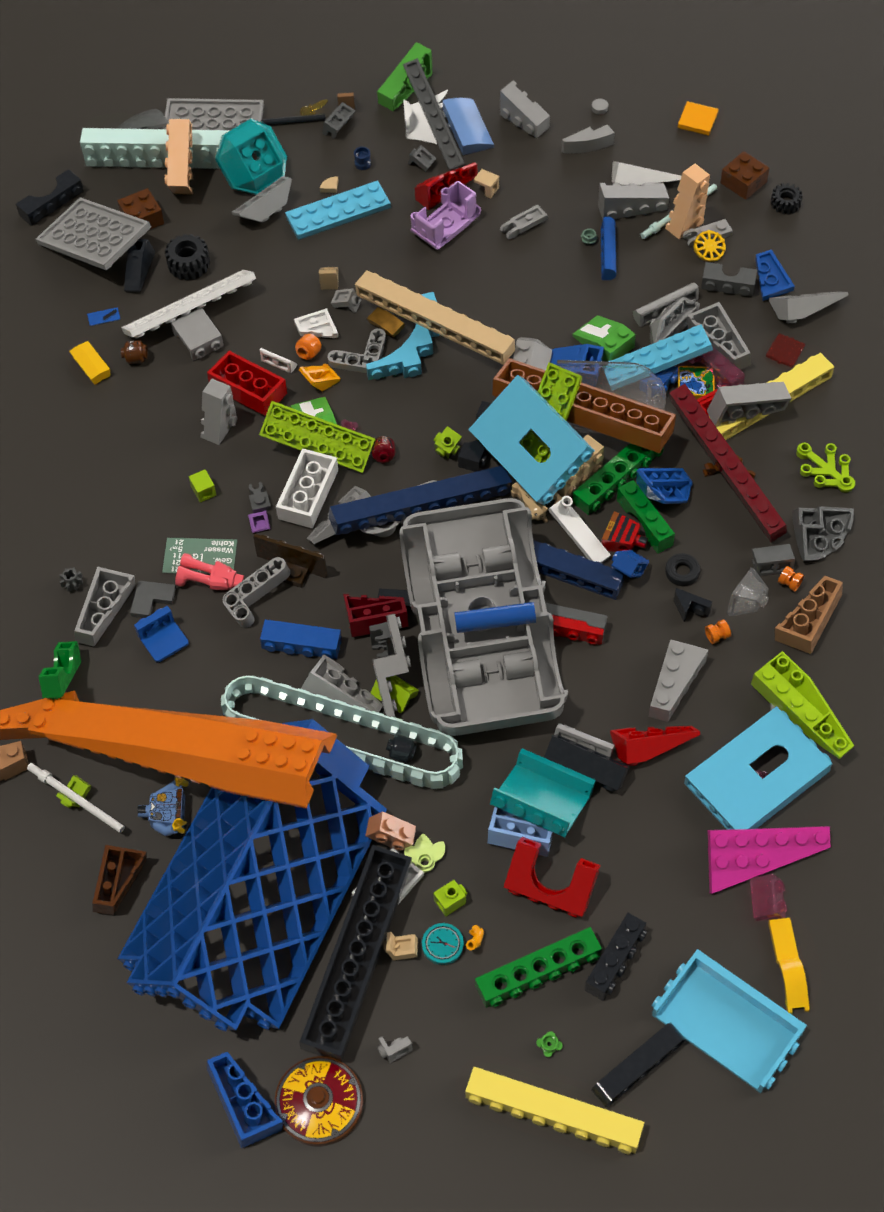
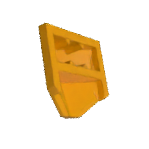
M328 364L299 368V371L310 384L322 392L338 383L341 379Z

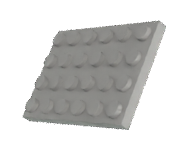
M168 98L165 117L168 122L169 119H189L192 123V130L230 131L251 118L261 122L264 100Z
M80 197L35 240L41 246L107 270L151 228V225L143 219Z

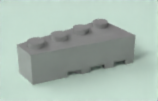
M600 183L598 208L602 220L604 217L618 219L668 210L669 196L664 183H643L642 186H637L635 183H629L628 186H620V183H613L612 186H606L605 183Z
M720 302L687 315L688 328L690 329L702 324L712 344V351L734 372L751 366V353Z
M784 382L722 386L717 389L707 412L714 425L718 427L721 426L722 422L728 421L731 424L735 423L736 419L742 417L751 419L759 413L767 415L783 411L787 408L792 398Z
M670 639L650 705L649 717L666 722L669 721L682 697L686 694L701 667L707 661L708 649Z

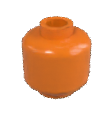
M305 334L296 342V353L302 359L311 360L320 352L321 342L315 335Z

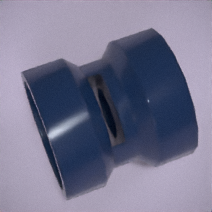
M367 147L356 148L354 150L355 167L358 170H367L371 166L370 150Z

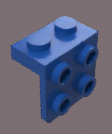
M168 606L156 610L152 615L142 618L134 624L138 638L155 662H161L189 644L187 638L175 623Z

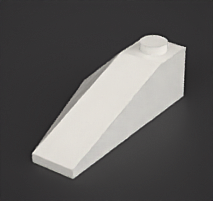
M613 161L612 182L620 183V186H626L629 183L643 185V183H659L681 179L680 175Z

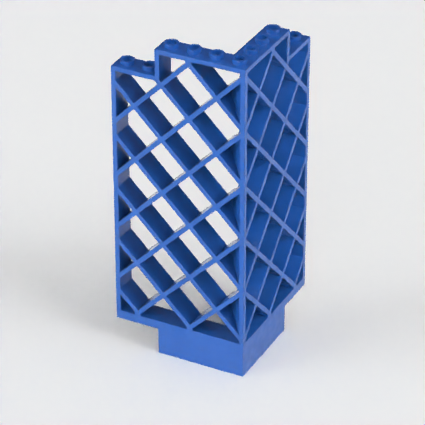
M313 719L281 723L328 732ZM336 739L330 754L321 752L314 771L320 777L309 780L311 786L321 783L326 813L312 817L309 803L307 808L294 806L297 821L283 825L277 802L232 794L211 787L117 958L124 963V968L132 971L127 981V984L133 987L132 991L141 996L148 994L153 997L155 995L167 997L168 995L183 1000L182 1004L184 1006L199 1011L198 1015L209 1021L212 1020L215 1023L214 1026L221 1031L236 1030L243 1016L257 1020V1024L266 1030H269V1028L279 1029L372 839L365 836L369 817L381 812L386 813L387 811L382 804L359 787L369 765ZM337 789L353 801L355 805L341 809ZM356 812L359 835L355 843L347 844L342 815ZM327 820L333 849L318 852L313 823ZM298 827L304 857L289 861L283 831ZM268 835L274 865L258 869L253 839ZM334 856L338 877L332 887L325 888L320 859ZM305 864L310 893L296 897L290 868ZM275 872L281 902L265 906L260 876ZM245 881L250 911L234 915L229 885ZM312 900L316 921L311 931L302 934L297 905ZM282 909L288 938L272 943L267 913ZM252 918L257 948L241 952L236 923ZM221 928L226 957L209 962L204 932ZM289 946L293 967L288 977L279 980L274 951ZM259 956L264 985L248 990L243 960ZM228 966L233 995L216 1000L211 971ZM196 976L200 999L178 985V981ZM266 993L269 1015H266L252 1005L250 998ZM232 1005L226 1018L217 1012L219 1008Z

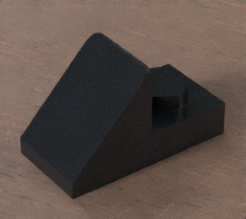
M678 588L675 590L673 600L684 622L689 611L708 617L713 602Z

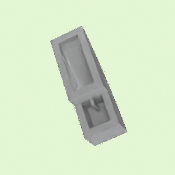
M608 125L594 131L591 127H588L562 139V152L585 153L614 144V131Z

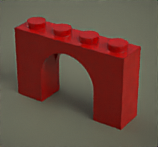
M522 836L517 842L503 888L508 889L510 893L515 895H525L533 902L541 901L546 903L552 909L565 910L571 916L582 917L587 910L601 865L581 858L576 865L571 883L567 888L562 890L549 889L539 882L535 873V864L542 843Z

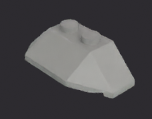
M279 178L232 211V215L253 221H267L270 215L281 211L282 207L287 204L291 178Z
M682 297L668 308L663 309L661 315L657 319L654 318L650 323L651 344L680 333L688 325L687 315L698 311L700 303Z
M520 337L516 342L513 360L546 370L548 362L551 361L552 350L538 339Z

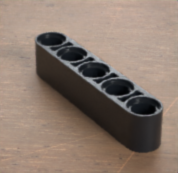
M671 1022L668 1023L598 1081L591 1091L606 1108L609 1107L677 1050L686 1039Z

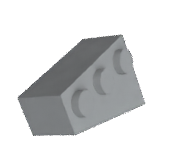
M513 80L500 91V115L525 130L528 134L538 138L550 127V115L538 103H532L526 97L528 94L525 91L521 92L516 87L517 83Z
M211 379L202 392V411H205V418L201 419L204 431L201 432L200 438L220 445L230 428L235 426L237 416L231 386Z

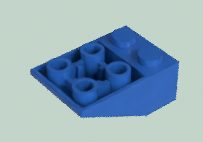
M582 344L551 349L550 363L581 375V383L596 387L603 362L604 347Z

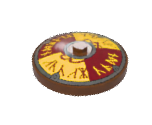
M311 1057L296 1063L283 1075L275 1093L276 1115L283 1121L284 1131L294 1140L308 1146H327L345 1138L358 1123L363 1109V1093L357 1076L347 1065L330 1057Z

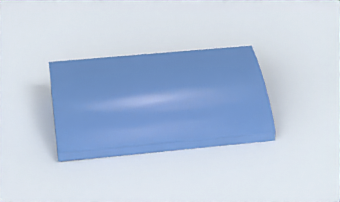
M451 98L443 100V111L463 155L494 148V144L473 99Z

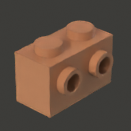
M381 812L369 817L365 836L400 851L413 845L416 826Z

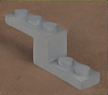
M395 614L386 615L395 654L372 659L385 716L394 717V711H397L395 700H391L389 692H392L390 680L386 681V677L409 672L408 667H411L409 656H405L403 649L406 648L404 636L400 637L399 629L402 628L400 618L396 617Z

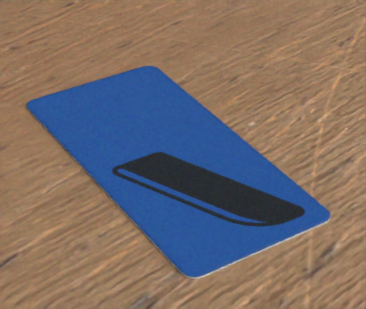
M117 307L87 314L90 326L120 320Z

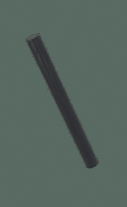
M325 114L262 119L261 123L280 125L323 121L326 118Z

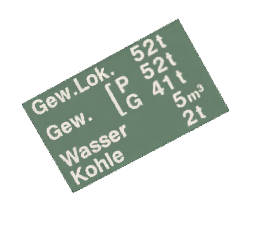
M167 538L162 573H177L184 553H188L194 559L211 565H215L216 561H219L234 570L237 540ZM190 569L192 571L199 572L202 574H211L196 569Z

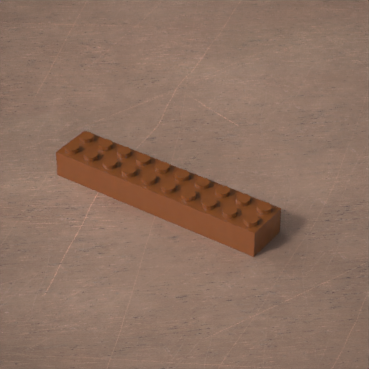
M509 358L493 378L492 396L498 397L517 375L526 379L538 391L545 370ZM581 383L567 422L660 453L674 432L676 414Z

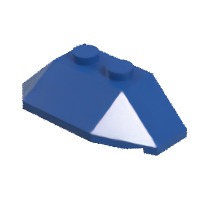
M639 468L637 470V485L647 498L663 504H678L688 501L693 481L683 468Z

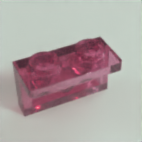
M774 874L751 878L750 885L754 919L759 921L772 917L786 918L787 905L783 899V892L785 891L783 881Z

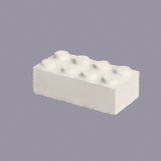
M302 448L276 505L279 520L313 529L338 472L336 457Z

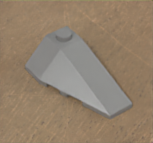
M837 291L817 293V295L803 294L801 296L769 298V302L779 320H786V323H796L797 319H803L848 296V292Z
M323 655L301 689L312 694H319L332 700L343 701L352 706L356 705L365 708L368 711L380 712L383 704L368 690L361 689L356 684L358 681L354 677L349 678L344 673L345 669L326 655Z

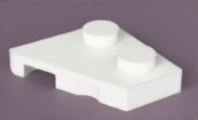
M327 309L294 319L300 336L313 334L316 337L338 338L337 329Z

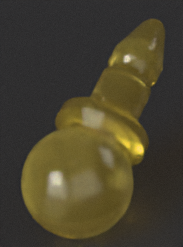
M321 100L313 104V106L311 103L309 106H303L300 109V115L316 114L315 110L325 106L328 100Z

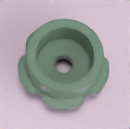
M590 228L585 229L581 234L582 242L585 244H593L598 238L595 230Z

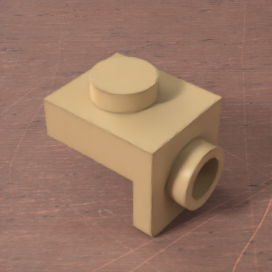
M387 932L384 950L392 960L417 957L418 938L415 934L395 937L392 932Z

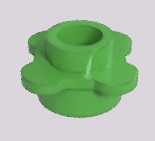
M552 1031L537 1039L536 1044L544 1051L545 1057H551L552 1053L562 1049V1043L558 1041L555 1033Z

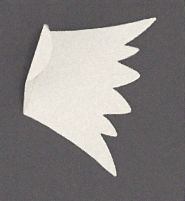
M448 90L435 95L440 108L443 107V103L439 102L444 98ZM403 99L406 138L437 144L419 102L410 105Z

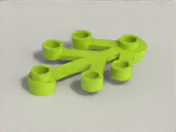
M808 443L799 444L796 455L800 459L809 458L820 467L812 468L809 464H803L800 469L802 476L817 475L814 479V485L818 488L823 486L838 487L844 493L853 490L855 480L849 476L848 465L851 460L849 455L843 454L839 458L840 474L835 468V453L837 449L835 444L829 443L825 447L827 463L812 451ZM824 476H831L834 479H826Z

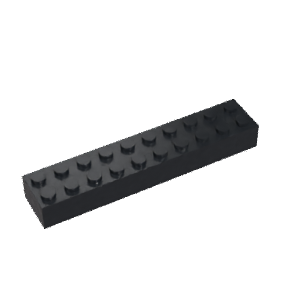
M372 845L300 1039L301 1049L342 1062L409 875L412 857Z

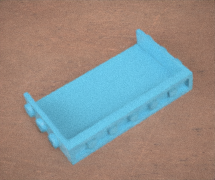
M697 949L687 964L682 963L676 972L678 976L675 980L670 979L664 988L666 991L662 997L657 996L654 1000L652 1016L665 1025L671 1022L688 1042L758 1092L762 1093L764 1088L769 1090L776 1080L773 1075L777 1070L781 1073L788 1062L785 1060L789 1053L793 1055L800 1044L797 1041L807 1025Z

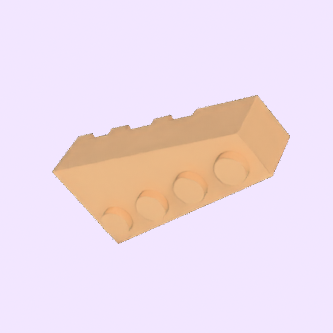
M169 119V124L166 125V133L169 135V139L166 141L168 158H165V167L168 170L167 174H165V185L168 186L173 194H193V188H190L189 180H193V173L191 167H189V164L193 162L192 151L189 150V147H192V123L189 119Z
M697 164L692 165L682 173L677 189L679 193L673 201L675 208L674 211H670L669 218L671 220L670 223H666L665 227L679 240L683 237L685 231L700 227L704 222L710 174Z

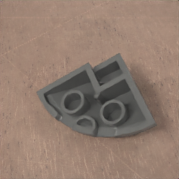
M151 109L134 115L116 129H158L166 127L169 122L160 110Z
M819 506L817 508L798 507L792 511L796 542L802 560L814 561L822 559L836 551L845 542L843 540L851 530L854 509Z

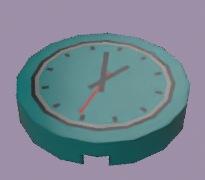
M447 923L435 924L424 933L422 939L423 953L432 963L449 965L457 961L462 955L464 947L463 936L459 929Z

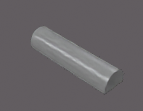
M693 282L634 310L633 317L640 327L651 323L654 318L657 319L661 315L663 309L668 308L682 297L693 301L698 300L699 286Z

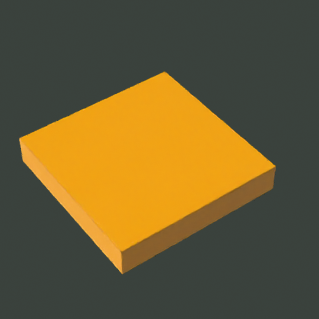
M687 101L679 120L678 128L709 135L717 117L718 109Z

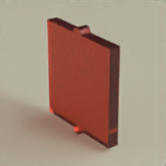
M779 333L767 352L766 357L777 361L778 364L782 363L793 368L805 344L795 340L793 337L790 338Z

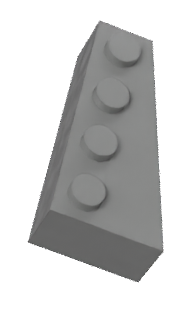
M97 567L74 630L75 641L90 646L96 645L135 588L134 575Z

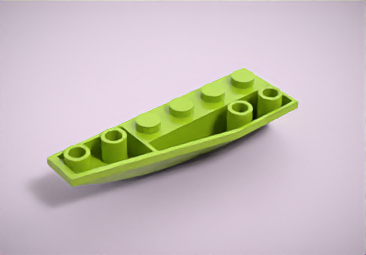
M783 651L754 673L751 685L774 707L777 706L781 711H785L792 723L800 726L803 733L822 748L840 759L854 747L851 739L812 679Z

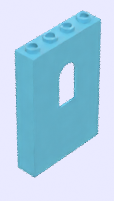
M519 375L510 382L468 429L537 503L542 505L549 503L553 499L555 493L566 485L567 480L578 472L579 467L584 462H587L595 451L532 385ZM531 429L550 448V457L543 463L537 462L519 443Z
M776 706L685 776L684 784L726 830L757 829L830 772L832 762L827 754L822 753L817 748L816 743L812 739H808L803 734L800 726L794 725L789 719L788 714ZM772 747H784L788 752V759L762 779L750 766L752 762Z

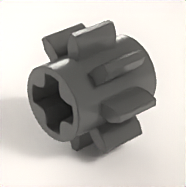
M75 567L65 568L63 574H59L61 579L60 585L61 587L66 586L68 592L70 590L77 591L78 587L83 585L81 571L76 572Z

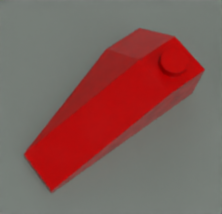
M472 163L418 184L415 187V200L430 210L441 202V190L443 188H449L456 181H460L465 185L477 176V164Z
M668 726L665 730L654 727H647V731H636V728L610 730V735L618 758L629 766H635L639 762L648 761L699 736L700 731L693 726Z

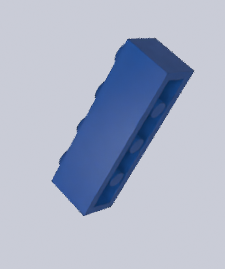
M266 619L260 637L262 649L270 652L303 654L306 657H322L326 655L331 659H338L342 641L341 630Z

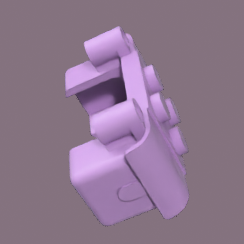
M456 181L449 188L441 190V202L443 205L427 217L426 207L419 212L411 214L412 228L410 231L435 249H440L457 236L481 212V207L476 204V193L460 181Z

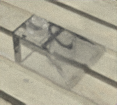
M752 567L731 594L727 611L729 616L757 612L769 600L767 596L769 588Z

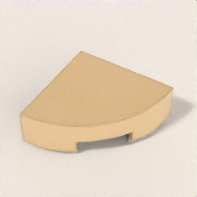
M338 177L326 179L320 186V192L337 193Z

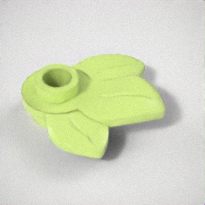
M421 834L416 840L415 846L404 849V854L412 857V862L415 863V866L426 873L434 868L435 862L443 858L445 844L443 841L432 844L425 834ZM427 861L428 865H422L421 863Z

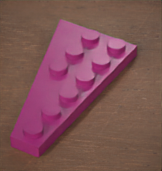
M830 827L708 830L709 892L713 894L830 848Z

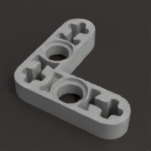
M383 329L371 331L364 354L340 350L329 352L328 364L337 369L367 373L366 364L381 359L386 343L385 331ZM373 348L379 350L377 353L369 352ZM355 359L357 363L349 364L348 361Z

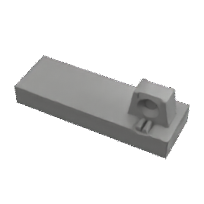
M560 723L555 730V734L608 757L612 756L614 744Z

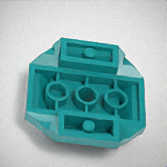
M251 118L222 135L215 160L231 189L257 195L279 178L285 177L287 155L271 126ZM253 152L257 155V160L252 158Z

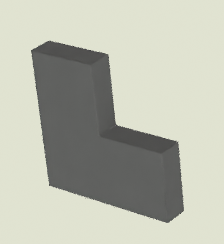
M138 581L130 611L131 616L142 618L150 616L154 602L173 604L176 585Z

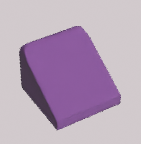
M266 511L248 515L252 533L270 529Z

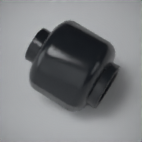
M397 734L393 740H388L386 750L389 751L388 756L390 759L407 763L408 760L412 761L417 745H414L413 739Z

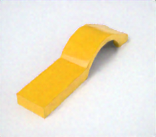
M790 918L769 920L768 925L775 958L780 966L784 980L787 1012L792 1014L793 1008L804 1007V1012H809L807 982L802 962L798 956Z

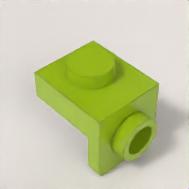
M75 775L72 776L67 785L68 788L84 799L92 787ZM61 792L57 793L56 796L61 799L60 803L68 808L72 806L80 807V805Z

